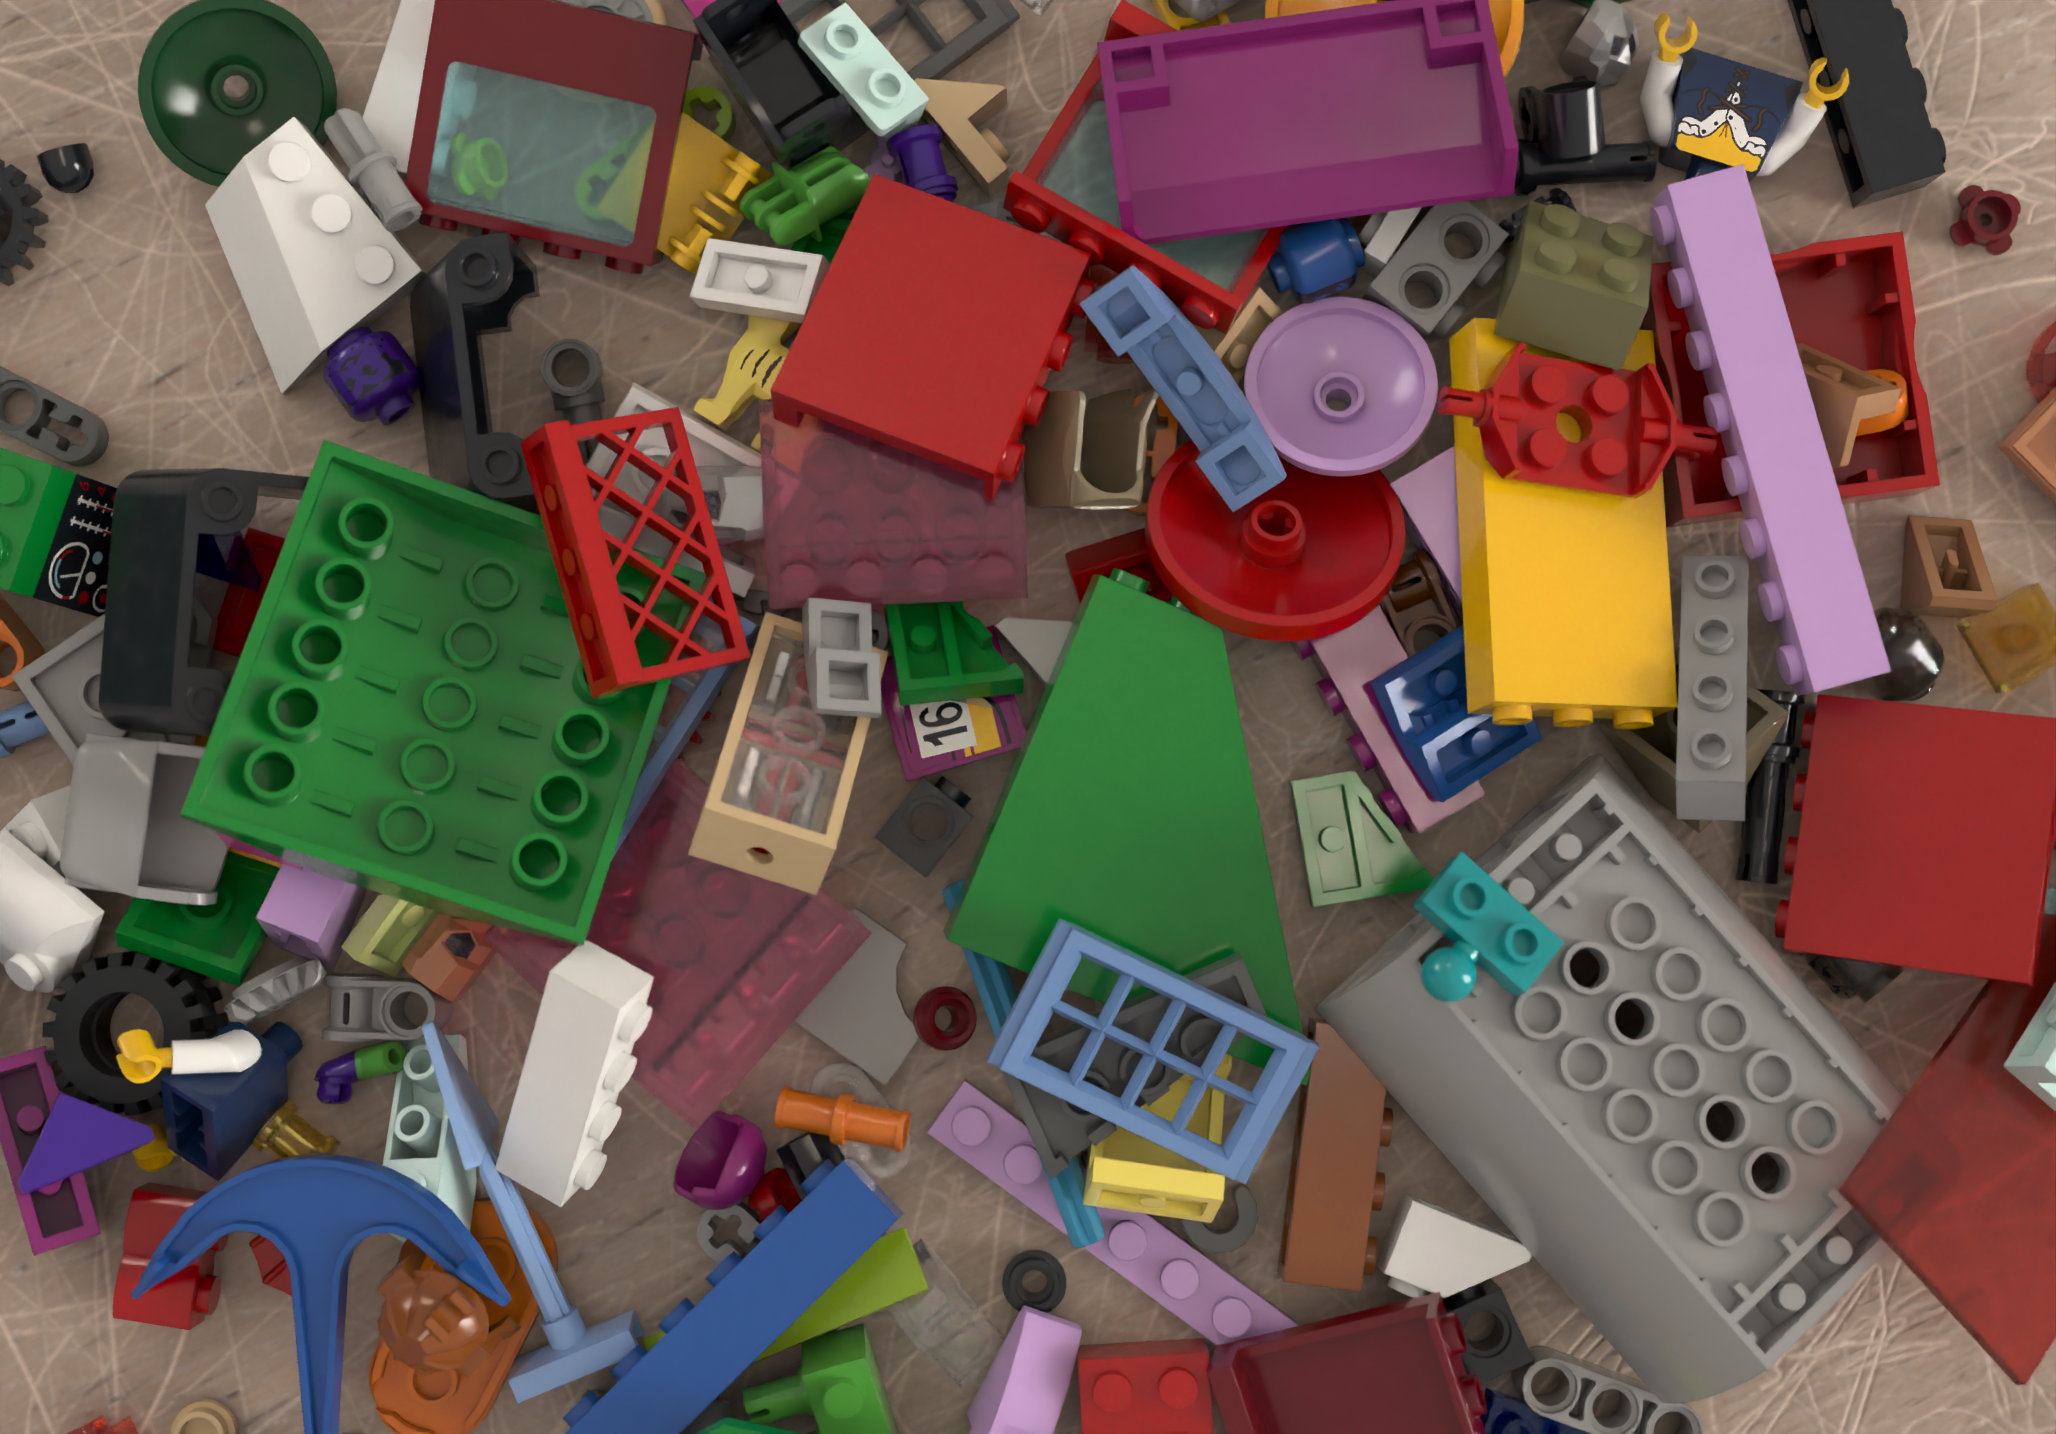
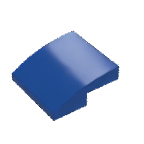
M1463 625L1371 681L1376 697L1395 737L1421 781L1436 801L1445 802L1542 739L1534 716H1532L1533 721L1527 724L1496 725L1492 723V715L1468 714Z

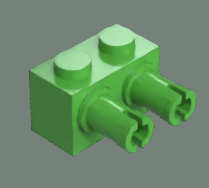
M864 1323L803 1342L802 1365L798 1366V1373L752 1387H743L742 1389L746 1413H752L749 1416V1422L766 1425L808 1412L810 1417L816 1418L817 1430L806 1434H900Z

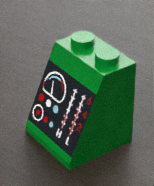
M0 448V588L96 617L105 614L113 504L117 488Z

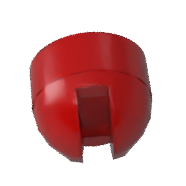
M780 1167L764 1174L754 1192L748 1196V1206L751 1210L756 1209L758 1211V1220L761 1222L780 1205L790 1213L801 1202L786 1169Z

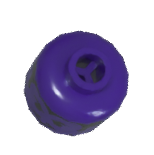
M368 326L361 327L339 339L327 351L330 361L326 365L324 379L349 416L354 420L368 422L379 418L383 425H389L403 418L415 407L416 404L411 397L419 388L421 382L420 371L397 338L390 332H372Z

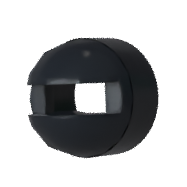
M86 143L54 148L36 156L45 180L52 188L60 192L78 193L89 186L94 176L93 160Z

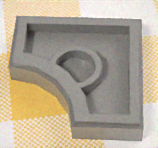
M854 907L781 1013L886 1086L919 1039L914 1027V1021L906 1014L897 991L898 964L908 943L863 911Z

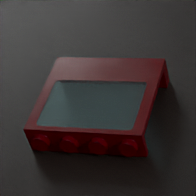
M435 0L405 180L406 187L422 207L419 223L437 229L457 231L458 222L482 227L481 235L508 232L518 245L520 236L543 241V252L558 257L579 260L581 259L582 251L606 256V267L628 273L642 274L644 265L653 266L662 262L664 253L657 249L691 64L692 61L701 60L703 42L699 34L558 0Z

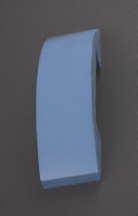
M1132 265L1082 300L1079 305L1116 355L1119 357L1127 351L1198 447L1201 453L1195 462L1232 512L1243 507L1286 478L1287 474L1266 431L1233 377L1192 323L1147 276Z

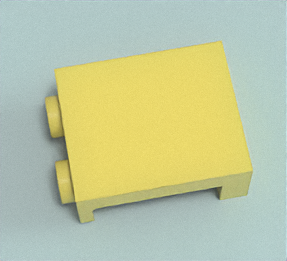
M1224 1055L1215 1075L1225 1080L1227 1079L1232 1068L1233 1056ZM1184 1074L1169 1086L1170 1091L1150 1106L1146 1103L1141 1108L1172 1122L1194 1079ZM1208 1086L1185 1129L1221 1146L1225 1094ZM1116 1125L1117 1130L1099 1144L1094 1146L1092 1143L1088 1146L1083 1205L1212 1223L1224 1200L1225 1175H1220Z

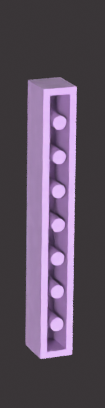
M1744 164L1669 184L1653 199L1654 208L1650 209L1649 215L1651 230L1659 246L1666 245L1673 270H1670L1667 276L1669 292L1674 305L1678 309L1684 307L1691 331L1686 334L1685 338L1688 358L1694 370H1702L1709 393L1703 400L1706 420L1709 427H1714L1717 433L1720 432L1727 458H1723L1721 463L1723 479L1729 493L1732 496L1738 495L1745 518L1744 521L1740 522V537L1750 559H1757L1763 583L1758 585V599L1767 621H1775L1781 642V647L1776 649V661L1781 677L1787 685L1793 684L1795 694L1798 696L1891 672Z

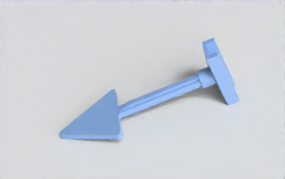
M432 1021L421 1026L462 1164L466 1171L479 1166L484 1186L544 1317L541 1321V1326L549 1344L518 1356L514 1361L508 1378L517 1402L521 1403L620 1362L638 1345L636 1338L644 1334L635 1309L586 1328L577 1306H570L515 1181L495 1170L499 1155L492 1144V1138L499 1126L496 1115L437 1023Z

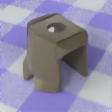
M1150 388L1135 408H1133L1136 392L1132 389L1107 393L1089 399L1085 412L1086 398L1083 391H1051L1037 427L1026 424L1021 436L1022 445H1025L1023 489L1026 504L1031 507L1092 510L1126 509L1139 506L1143 491V471L1146 461L1147 422L1159 396L1158 392L1154 388ZM1082 438L1085 458V471L1083 474L1080 472Z

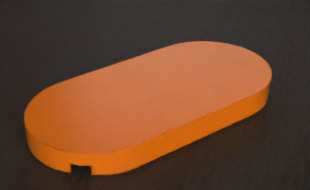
M490 1197L474 1200L470 1233L481 1245L499 1279L511 1296V1301L503 1307L476 1289L474 1291L485 1304L490 1323L489 1326L509 1315L521 1328L512 1336L502 1340L492 1355L469 1377H466L459 1369L421 1375L400 1360H394L393 1353L382 1338L369 1367L370 1392L373 1391V1398L378 1406L375 1409L383 1423L395 1434H467L474 1430L485 1419L495 1404L511 1372L514 1361L519 1356L541 1312ZM525 1204L557 1275L558 1249L553 1233L545 1220L535 1210ZM426 1254L420 1270L434 1269L448 1273Z

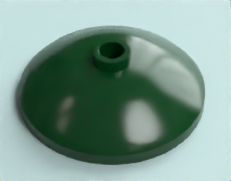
M195 0L181 7L162 22L153 33L144 50L139 67V104L143 120L154 142L163 154L182 171L200 181L217 187L223 183L246 154L292 117H295L304 124L319 143L324 146L328 139L324 123L335 114L337 109L336 80L332 65L323 46L314 33L299 18L285 8L268 0ZM235 75L243 77L248 82L247 92L237 98L227 95L223 89L225 81Z

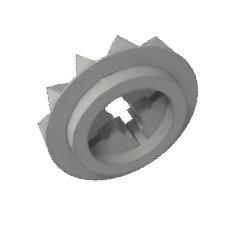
M304 957L292 959L256 976L232 992L234 1000L228 1003L224 1009L231 1022H241L242 1024L253 1022L265 1015H270L282 1007L288 1006L295 1000L306 996L308 992L318 988L327 972L320 959L306 962Z

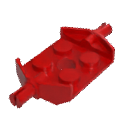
M1520 342L1504 355L1488 377L1484 388L1479 392L1451 388L1445 385L1441 388L1438 396V402H1442L1437 406L1439 414L1473 418V426L1480 429L1485 458L1502 479L1638 498L1653 488L1673 452L1683 450L1711 455L1717 445V439H1712L1717 436V430L1714 427L1707 428L1682 424L1680 420H1677V413L1657 369L1652 363H1647L1637 371L1626 369L1618 371L1601 365L1522 353L1526 350V343ZM1558 413L1568 414L1576 420L1581 431L1578 443L1567 441L1558 432L1556 426Z

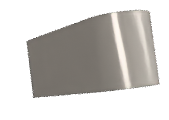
M1535 1346L1528 1348L1534 1361L1512 1370L1511 1373L1514 1388L1533 1411L1541 1416L1591 1434H1654L1655 1424L1659 1417L1672 1411L1679 1412L1681 1417L1680 1427L1675 1434H1704L1702 1420L1687 1403H1662L1643 1381L1549 1347ZM1542 1368H1558L1560 1379L1557 1387L1549 1394H1533L1531 1382L1534 1375ZM1609 1389L1619 1390L1620 1403L1616 1411L1605 1417L1594 1416L1592 1408L1597 1395Z

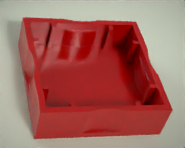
M1903 231L1816 242L1790 252L1771 254L1770 257L1796 344L1803 343L1863 371L1878 369L1895 371L1903 376L1907 384L1909 414L1906 419L1894 428L1856 436L1849 464L1839 468L1832 467L1842 504L1912 496L1940 486L1928 399L1915 361L1914 331L1916 318ZM1671 262L1651 264L1648 310L1639 329L1653 330L1656 369L1677 413V420H1680L1682 424L1708 428L1709 425L1704 412L1703 400L1709 393L1702 370H1694L1688 358L1685 338L1686 334L1691 331L1684 307L1678 309L1674 305L1669 292L1667 276L1668 272L1673 270ZM1720 432L1717 433L1716 437L1712 438L1717 439V445L1711 455L1676 450L1663 468L1666 528L1744 518L1738 495L1732 496L1729 493L1723 479L1721 463L1723 458H1727Z

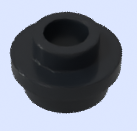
M1036 1249L1023 1251L1014 1256L1004 1270L1002 1280L1003 1292L1010 1305L1019 1312L1022 1306L1025 1305L1048 1313L1056 1308L1064 1297L1066 1291L1064 1268L1056 1257L1046 1251ZM1032 1270L1042 1272L1047 1279L1046 1286L1039 1292L1026 1290L1022 1284V1278L1027 1272Z

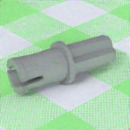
M348 108L337 110L333 116L325 121L324 128L326 134L350 169L348 175L349 182L355 188H362L383 221V226L387 231L395 232L408 227L420 217L422 207L414 199L394 168L397 164L394 154L390 151L382 150L359 112Z

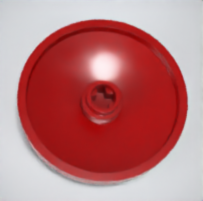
M1192 439L1182 445L1168 458L1155 477L1150 490L1145 517L1146 546L1155 571L1173 596L1186 608L1211 624L1229 632L1270 641H1301L1331 635L1348 628L1371 613L1387 595L1396 578L1404 552L1406 538L1405 520L1399 499L1380 469L1355 476H1328L1301 469L1278 456L1287 474L1286 478L1235 512H1232L1195 462L1201 452Z

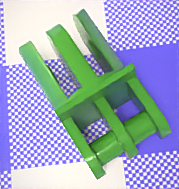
M829 146L788 170L784 169L776 161L771 163L775 176L745 193L740 201V211L747 219L755 221L756 226L761 231L770 233L771 239L780 246L790 245L808 234L820 242L823 239L819 226L858 205L871 179L863 169L853 164L839 150Z

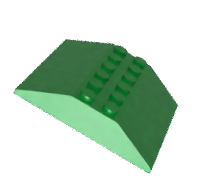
M323 440L180 816L304 868L447 915L583 946L672 678L633 686L614 694L592 698L540 515ZM632 548L658 567H661L665 560ZM609 552L610 559L612 560L613 557H614V554H612L611 552ZM623 562L616 575L620 593L640 606L653 580L626 562ZM677 563L670 575L699 593L706 574ZM662 588L650 613L678 631L691 606L665 588ZM627 615L628 622L630 625L632 618ZM643 625L634 640L641 668L660 665L671 645Z

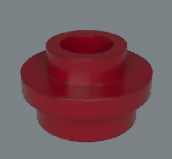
M942 986L933 988L922 995L916 1004L913 1021L916 1033L922 1042L933 1049L948 1051L957 1049L968 1042L975 1031L977 1014L972 1000L966 993L955 987ZM942 1006L947 1008L951 1014V1023L945 1030L939 1029L935 1023V1014Z

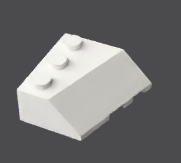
M292 117L246 154L205 204L282 395L329 359L327 351L333 344L348 333L371 325L413 291L416 284L427 274L426 270L397 235L385 229L383 221L358 188L351 185L348 176L309 129L295 117Z

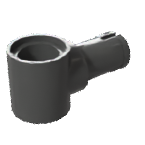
M562 339L553 343L545 351L541 360V374L545 383L550 387L555 411L562 410L564 421L569 420L570 425L602 420L599 403L604 402L605 397L601 383L602 362L598 353L591 346L577 339ZM567 351H580L589 362V374L586 380L575 387L563 385L555 374L557 359ZM597 440L577 441L583 464H587L590 459L587 442L590 441L592 452H594L599 443Z

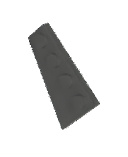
M1239 952L1183 976L1267 1017ZM1153 990L1135 996L1123 1002L1112 1025L1150 1043L1172 999ZM1186 1007L1163 1050L1201 1068L1224 1024ZM1098 1012L1092 1016L1098 1018L1101 1012ZM1075 1022L1042 1036L1031 1056L1069 1073L1091 1029ZM1237 1031L1231 1044L1244 1036V1034ZM1105 1037L1083 1080L1121 1098L1143 1054ZM1156 1062L1134 1105L1142 1107L1147 1103L1150 1106L1170 1091L1169 1086L1184 1074L1160 1062ZM1002 1071L1050 1179L1069 1166L1068 1161L1092 1143L1096 1146L1117 1130L1116 1124Z

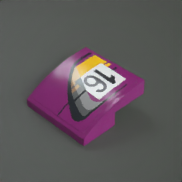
M994 625L986 627L992 634V646L1003 657ZM887 656L881 678V694L907 782L1020 749L1026 735V730L1015 694L900 706L892 656Z

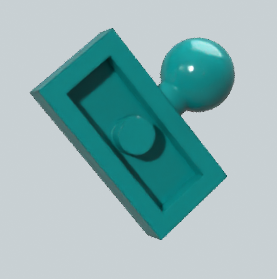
M1463 852L1456 854L1448 861L1413 905L1420 914L1455 944L1453 947H1444L1433 951L1425 959L1421 968V980L1425 990L1430 996L1442 1002H1457L1470 994L1475 986L1477 977L1475 963L1514 997L1525 994L1564 944L1557 935Z

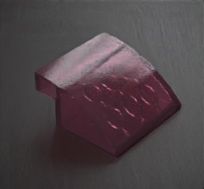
M656 741V742L652 745V747L648 750L647 755H646V758H647L648 755L650 754L651 750L653 749V747L655 746V744L657 743V741ZM674 758L631 831L611 860L585 940L592 942L654 977L646 1005L652 1007V1014L645 1030L634 1042L631 1055L637 1058V1063L631 1077L697 1131L872 933L860 918L822 886H820L817 895L688 855L709 784L679 758ZM494 925L484 934L485 940L542 997L550 970L579 946Z

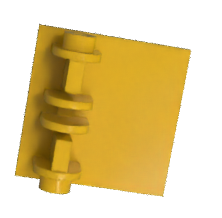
M682 112L657 249L687 271L697 274L707 239L729 241L745 217L740 211L742 197L752 188L770 179L773 174L684 112ZM656 118L597 207L601 212L634 234Z

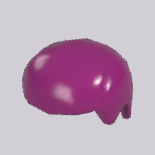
M722 1111L713 1112L697 1128L683 1150L675 1169L673 1184L675 1192L700 1207L709 1210L731 1208L743 1201L754 1192L764 1176L768 1149L760 1128L741 1115H729Z

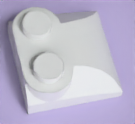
M4 828L0 831V962L4 965L11 980L20 988L26 991H33L35 989L42 993H50L56 987L62 986L60 983L70 973L84 971L82 964L90 960L104 910L76 887L66 885L63 876Z

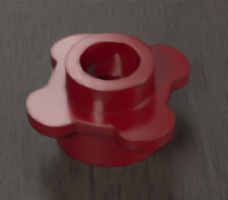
M1970 185L1963 189L1958 195V203L1961 206L1958 220L1949 229L1951 240L1961 247L1968 244L1985 247L1991 255H2001L2008 251L2012 246L2010 233L2016 227L2018 215L2021 211L2018 199L2011 194H2005L1997 190L1983 191L1978 185ZM1981 215H1987L1990 218L1988 226L1981 224Z

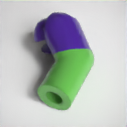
M386 1041L364 1046L323 1063L317 1070L314 1078L316 1082H319L316 1093L318 1100L325 1104H345L353 1095L351 1083L400 1072L404 1069V1059L407 1055L404 1046L397 1041Z

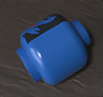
M1347 218L1341 220L1330 219L1294 224L1284 229L1275 254L1267 264V269L1278 293L1290 290L1293 297L1301 304H1309L1331 297L1354 286L1358 276L1357 268L1365 265V258L1360 241L1351 222Z

